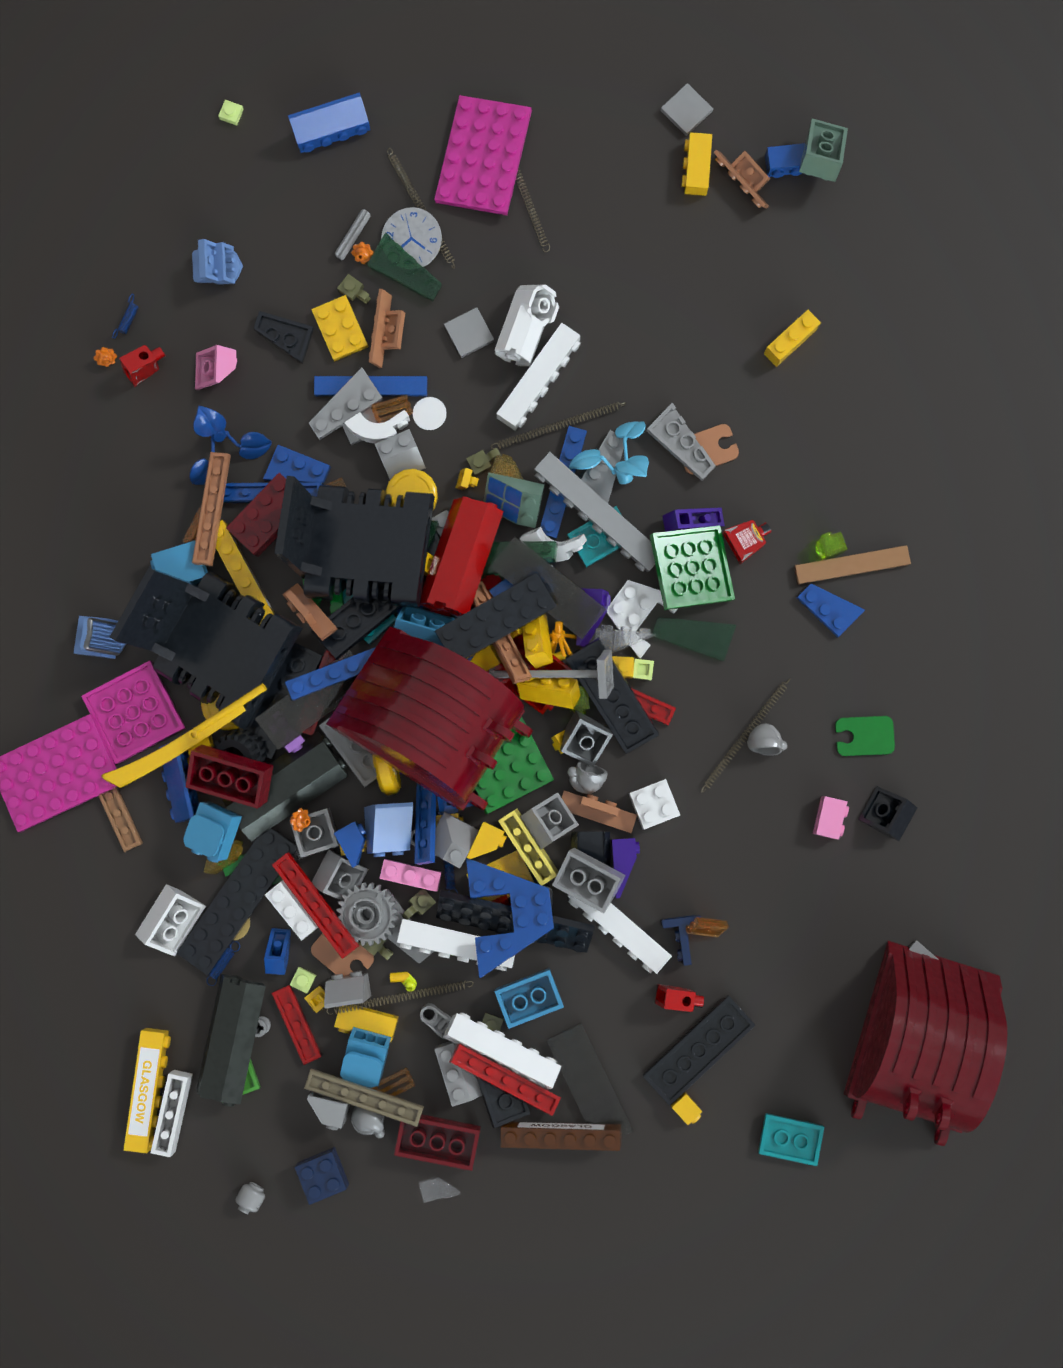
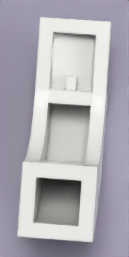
M403 410L386 422L373 423L365 419L361 412H359L344 423L348 430L357 438L365 442L377 443L396 435L397 429H404L409 424L410 418L407 412Z
M541 527L526 532L520 537L522 544L529 552L540 559L552 562L570 559L573 552L581 550L587 541L584 534L563 542L554 541L545 535Z

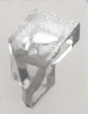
M439 1177L419 1182L424 1203L460 1195L458 1189Z

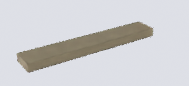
M312 1068L304 1087L306 1090L416 1127L419 1124L424 1108L422 1105Z

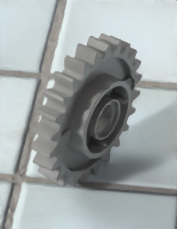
M366 882L361 884V887L358 884L354 885V890L349 888L347 890L348 894L342 895L344 900L338 901L342 907L336 909L337 912L341 913L338 918L352 937H354L355 941H361L362 946L367 942L369 946H372L374 941L379 944L381 943V938L386 940L388 938L387 934L391 935L393 933L391 928L397 927L393 921L399 919L398 916L394 915L399 909L393 907L397 903V901H391L393 894L387 896L388 889L381 891V885H377L374 888L373 882L368 887ZM365 909L371 912L370 919L364 916Z

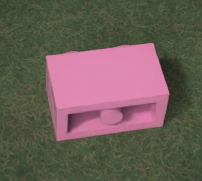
M821 796L813 834L839 840V837L843 836L845 826L842 825L844 817L846 818L849 812L847 801Z

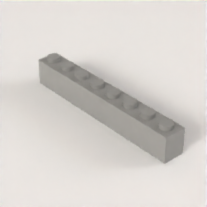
M549 452L534 469L536 473L534 476L540 482L544 483L545 481L550 485L549 490L556 496L560 494L564 498L563 502L568 507L577 509L579 511L577 514L584 521H587V519L593 523L592 528L599 534L603 532L607 536L606 540L612 546L618 545L622 549L620 553L627 559L631 557L636 562L634 565L643 572L645 570L649 572L655 565L651 541Z

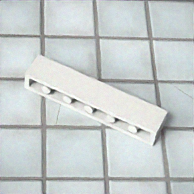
M563 323L559 325L497 412L498 420L515 431L518 427L522 428L527 420L526 416L529 411L532 413L535 410L539 397L543 398L549 389L547 387L549 383H554L559 376V369L568 364L570 360L569 355L572 351L575 353L581 344L578 333Z
M569 894L567 895L570 898L568 902L574 908L580 907L585 911L583 915L592 922L594 919L600 925L597 928L605 935L609 932L614 936L612 941L620 948L624 945L629 950L627 954L635 961L639 958L644 963L642 967L650 974L652 971L657 974L672 957L612 903H610L606 912L602 913Z
M402 919L396 943H400V948L411 950L412 946L417 947L419 952L422 953L439 952L438 956L450 958V955L457 956L458 961L468 963L469 959L477 961L475 937L480 936ZM515 955L495 969L507 971V968H512Z
M456 1013L452 1016L443 1038L471 1049L546 1090L553 1088L561 1066L556 1064L557 1061L555 1059L542 1057L539 1055V1051L523 1047L522 1043L518 1040L505 1038V1034L500 1031L494 1030L493 1032L487 1028L486 1024L470 1020L471 1017L465 1013Z

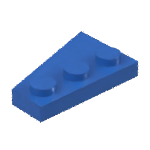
M277 445L263 480L271 481L278 473H281L285 478L286 476H295L299 482H321L324 484L331 466Z
M810 584L797 597L837 638L865 611V609L813 584Z

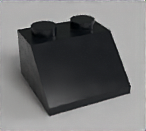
M877 786L858 820L882 834L900 841L918 807L908 799Z

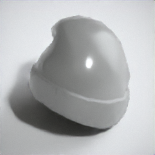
M760 724L749 734L747 744L753 752L763 755H778L787 749V743L782 740L778 730L771 724Z
M579 761L576 767L568 769L569 781L572 787L582 794H592L598 791L608 775L607 771L596 765L593 767L582 761Z
M355 1106L351 1116L354 1129L362 1135L375 1134L377 1138L384 1137L383 1123L385 1116Z

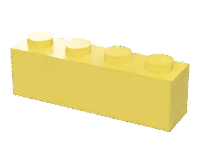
M515 809L498 821L538 883L543 886L555 878L559 871L544 848L540 849L520 818L522 816L518 809Z

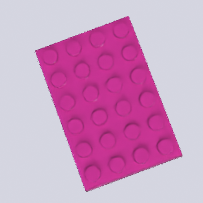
M460 95L434 199L435 202L507 215L532 113L531 107Z
M89 714L0 756V792L17 832L29 829L117 787L101 777L102 774L117 768L94 715Z

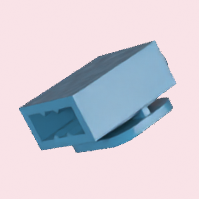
M195 540L151 554L152 560L150 564L153 569L197 585L200 583L203 576L208 573L206 566L192 563Z
M200 802L196 815L192 816L189 820L184 835L185 846L192 849L191 852L194 854L207 856V860L218 863L219 861L227 860L242 816L213 802Z
M353 1027L341 1067L340 1075L342 1079L370 1088L379 1086L391 1037Z

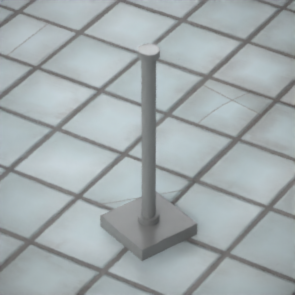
M603 650L597 659V670H529L531 678H597L599 699H607L614 688L612 650ZM494 668L489 670V674L495 678H510L506 670H495Z

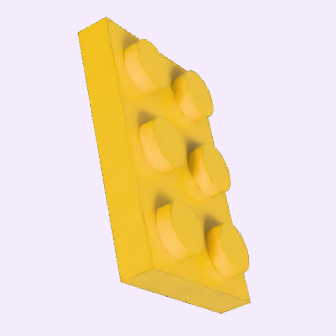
M346 295L311 309L334 362L368 348V344Z
M518 850L487 864V866L534 883ZM503 895L481 897L479 899L493 901Z

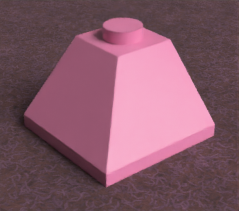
M215 345L197 352L195 390L220 383L235 370L237 364L236 350Z

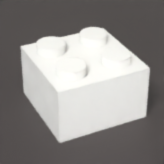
M666 779L628 793L643 830L680 816Z

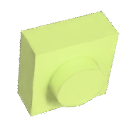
M225 100L218 117L222 121L237 126L244 110L243 106Z
M634 659L633 678L651 681L654 661Z
M298 967L290 986L308 993L317 975Z

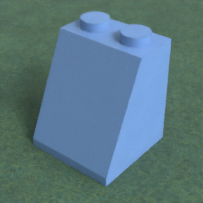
M413 802L377 804L364 807L367 854L373 853L374 857H383L386 852H392V856L404 855V851L410 850Z

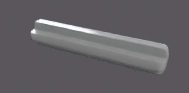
M364 209L360 211L335 251V256L340 260H344L371 216L368 211Z

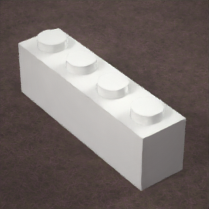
M178 1070L168 1073L151 1148L152 1154L171 1157L176 1152L192 1081V1073Z

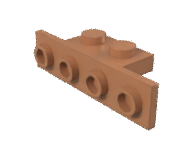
M715 150L714 154L717 156L715 160L722 167L726 166L730 170L728 172L729 176L734 181L736 179L740 181V188L746 194L750 193L754 197L752 201L759 208L762 206L767 209L769 205L757 192L771 178L746 151L731 164L720 151Z
M379 289L374 329L371 336V350L369 352V362L378 368H382L385 350L401 349L405 312L402 310L390 311L392 295L383 289Z
M298 583L282 594L288 601L286 604L291 611H297L296 616L302 623L306 622L322 641L337 630V627L316 603L304 595V591Z
M567 791L563 792L562 799L572 814L632 833L637 817L636 814L617 808V804L611 801L599 802L598 797L590 794L584 797Z

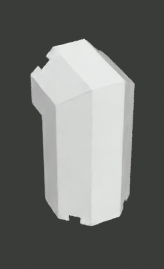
M520 285L518 287L496 344L495 355L507 362L514 360L518 366H531L544 327L547 323L554 322L559 309L558 302H555L554 297H557L554 290L547 285Z

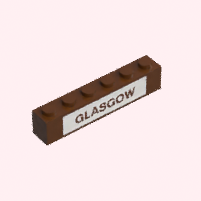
M509 1122L501 1126L502 1148L620 1151L622 1145L621 1124Z

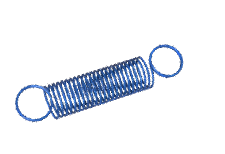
M131 294L128 302L130 304L134 300V294ZM136 306L130 314L128 312L130 307L126 309V316L121 320L122 325L113 332L112 337L114 339L121 327L123 329L122 333L130 327L131 319L136 315ZM129 314L130 318L128 319V321H124V319Z
M443 860V862L446 863L444 864V867L447 868L444 869V871L447 872L444 874L446 876L445 880L448 881L445 882V884L447 885L446 889L450 888L451 890L453 888H456L454 886L449 885H456L454 882L450 881H455V878L450 877L455 876V874L449 872H454V869L449 868L454 867V865Z
M229 951L226 952L223 956H221L222 958L218 960L217 964H219L223 960V958L229 953ZM233 952L229 955L230 958L227 960V962H229L234 956ZM220 964L217 965L214 969H212L213 971L209 973V975H212L214 971L220 966ZM224 964L221 967L222 970L219 972V974L223 972L227 964Z

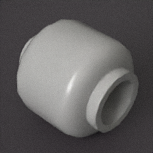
M253 1182L244 1184L235 1199L239 1205L238 1209L245 1214L257 1212L265 1199L264 1188Z

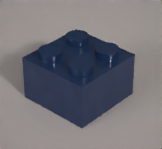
M335 1147L299 1161L295 1166L309 1205L346 1190L349 1185Z

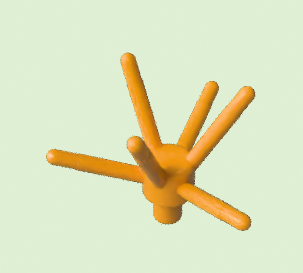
M555 622V629L549 634L552 640L551 650L555 653L558 643L562 656L565 657V650L568 655L572 653L565 638L577 639V635L566 634L563 630V622Z

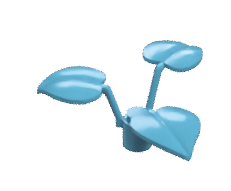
M628 422L616 429V437L623 438L625 461L618 462L615 468L612 467L603 455H600L599 450L590 449L576 455L571 461L569 469H591L602 460L609 467L612 474H616L619 484L630 483L633 480V476L646 477L649 465L648 458L638 455L628 459L627 439L639 437L645 430V422Z

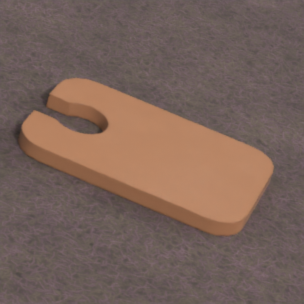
M726 424L694 434L700 446L704 448L715 464V467L732 461L739 455L737 444L731 445L728 449H722L718 444L720 438L733 436L730 427ZM684 466L687 473L693 474L687 467Z
M323 933L311 947V953L334 974H343V977L350 976V973L353 972L350 968L353 960H360L367 969L374 962V956L362 947L359 942H357L359 947L342 959Z

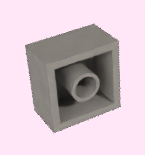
M559 793L554 794L520 816L540 849L548 846L579 825Z
M330 808L308 814L311 821L310 825L301 832L293 830L301 858L339 846V842L334 835V832L337 830Z

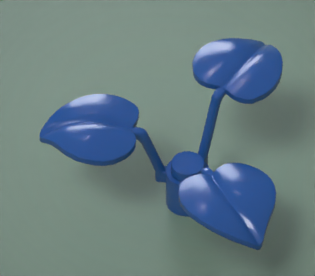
M198 406L193 428L199 436H211V452H215V441L222 442L225 437H228L236 447L240 448L239 455L245 459H256L269 450L272 441L263 434L249 432L242 436L240 443H238L229 434V431H225L226 420L223 415L207 407ZM200 459L193 464L189 475L192 484L205 485L209 464L207 459Z

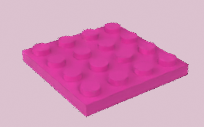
M148 661L81 696L89 713L94 715L115 764H119L186 729L159 674L154 671L152 661Z

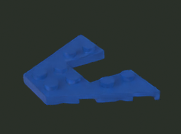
M467 858L471 899L510 894L514 933L475 937L479 978H482L528 945L553 930L554 924L549 888Z

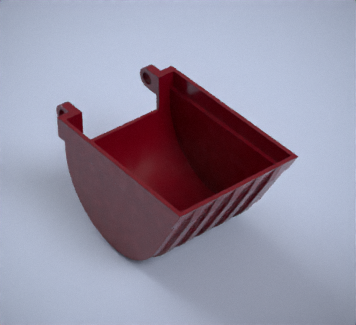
M393 627L388 628L326 723V725L460 811L465 809L468 802L481 810H485L488 802L474 794L473 791L487 768L493 770L498 762L493 758L503 742H511L515 736L511 729L526 738H529L533 732L530 727L519 721L525 712L523 703L503 683L461 655L436 643L410 636L406 632Z
M888 941L844 1094L854 1099L851 1109L852 1118L861 1120L867 1101L903 1112V1118L914 1121L916 1117L934 1122L936 1128L934 1143L944 1147L950 1130L962 1133V1131L969 1133L975 1130L985 1118L996 1095L1004 1068L1007 1049V1021L1001 998L1003 989L999 975L936 955L934 956L938 959L931 958L928 955L913 952L907 946Z

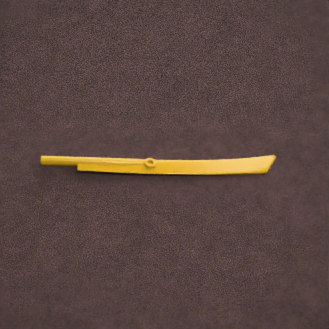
M262 683L174 741L139 760L102 774L101 777L119 788L143 777L192 748L246 711L243 705L266 691V686Z

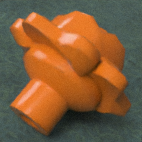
M360 242L353 245L354 250H352L351 254L355 257L356 262L360 261L362 264H365L368 261H372L374 252L369 244Z
M102 347L101 350L95 351L96 355L93 359L97 361V365L109 367V365L115 364L117 354L114 353L113 349Z
M302 808L294 812L290 818L293 830L299 832L308 827L311 822L308 810H303Z

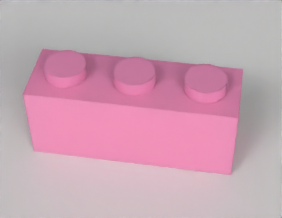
M384 859L379 879L437 892L442 871Z

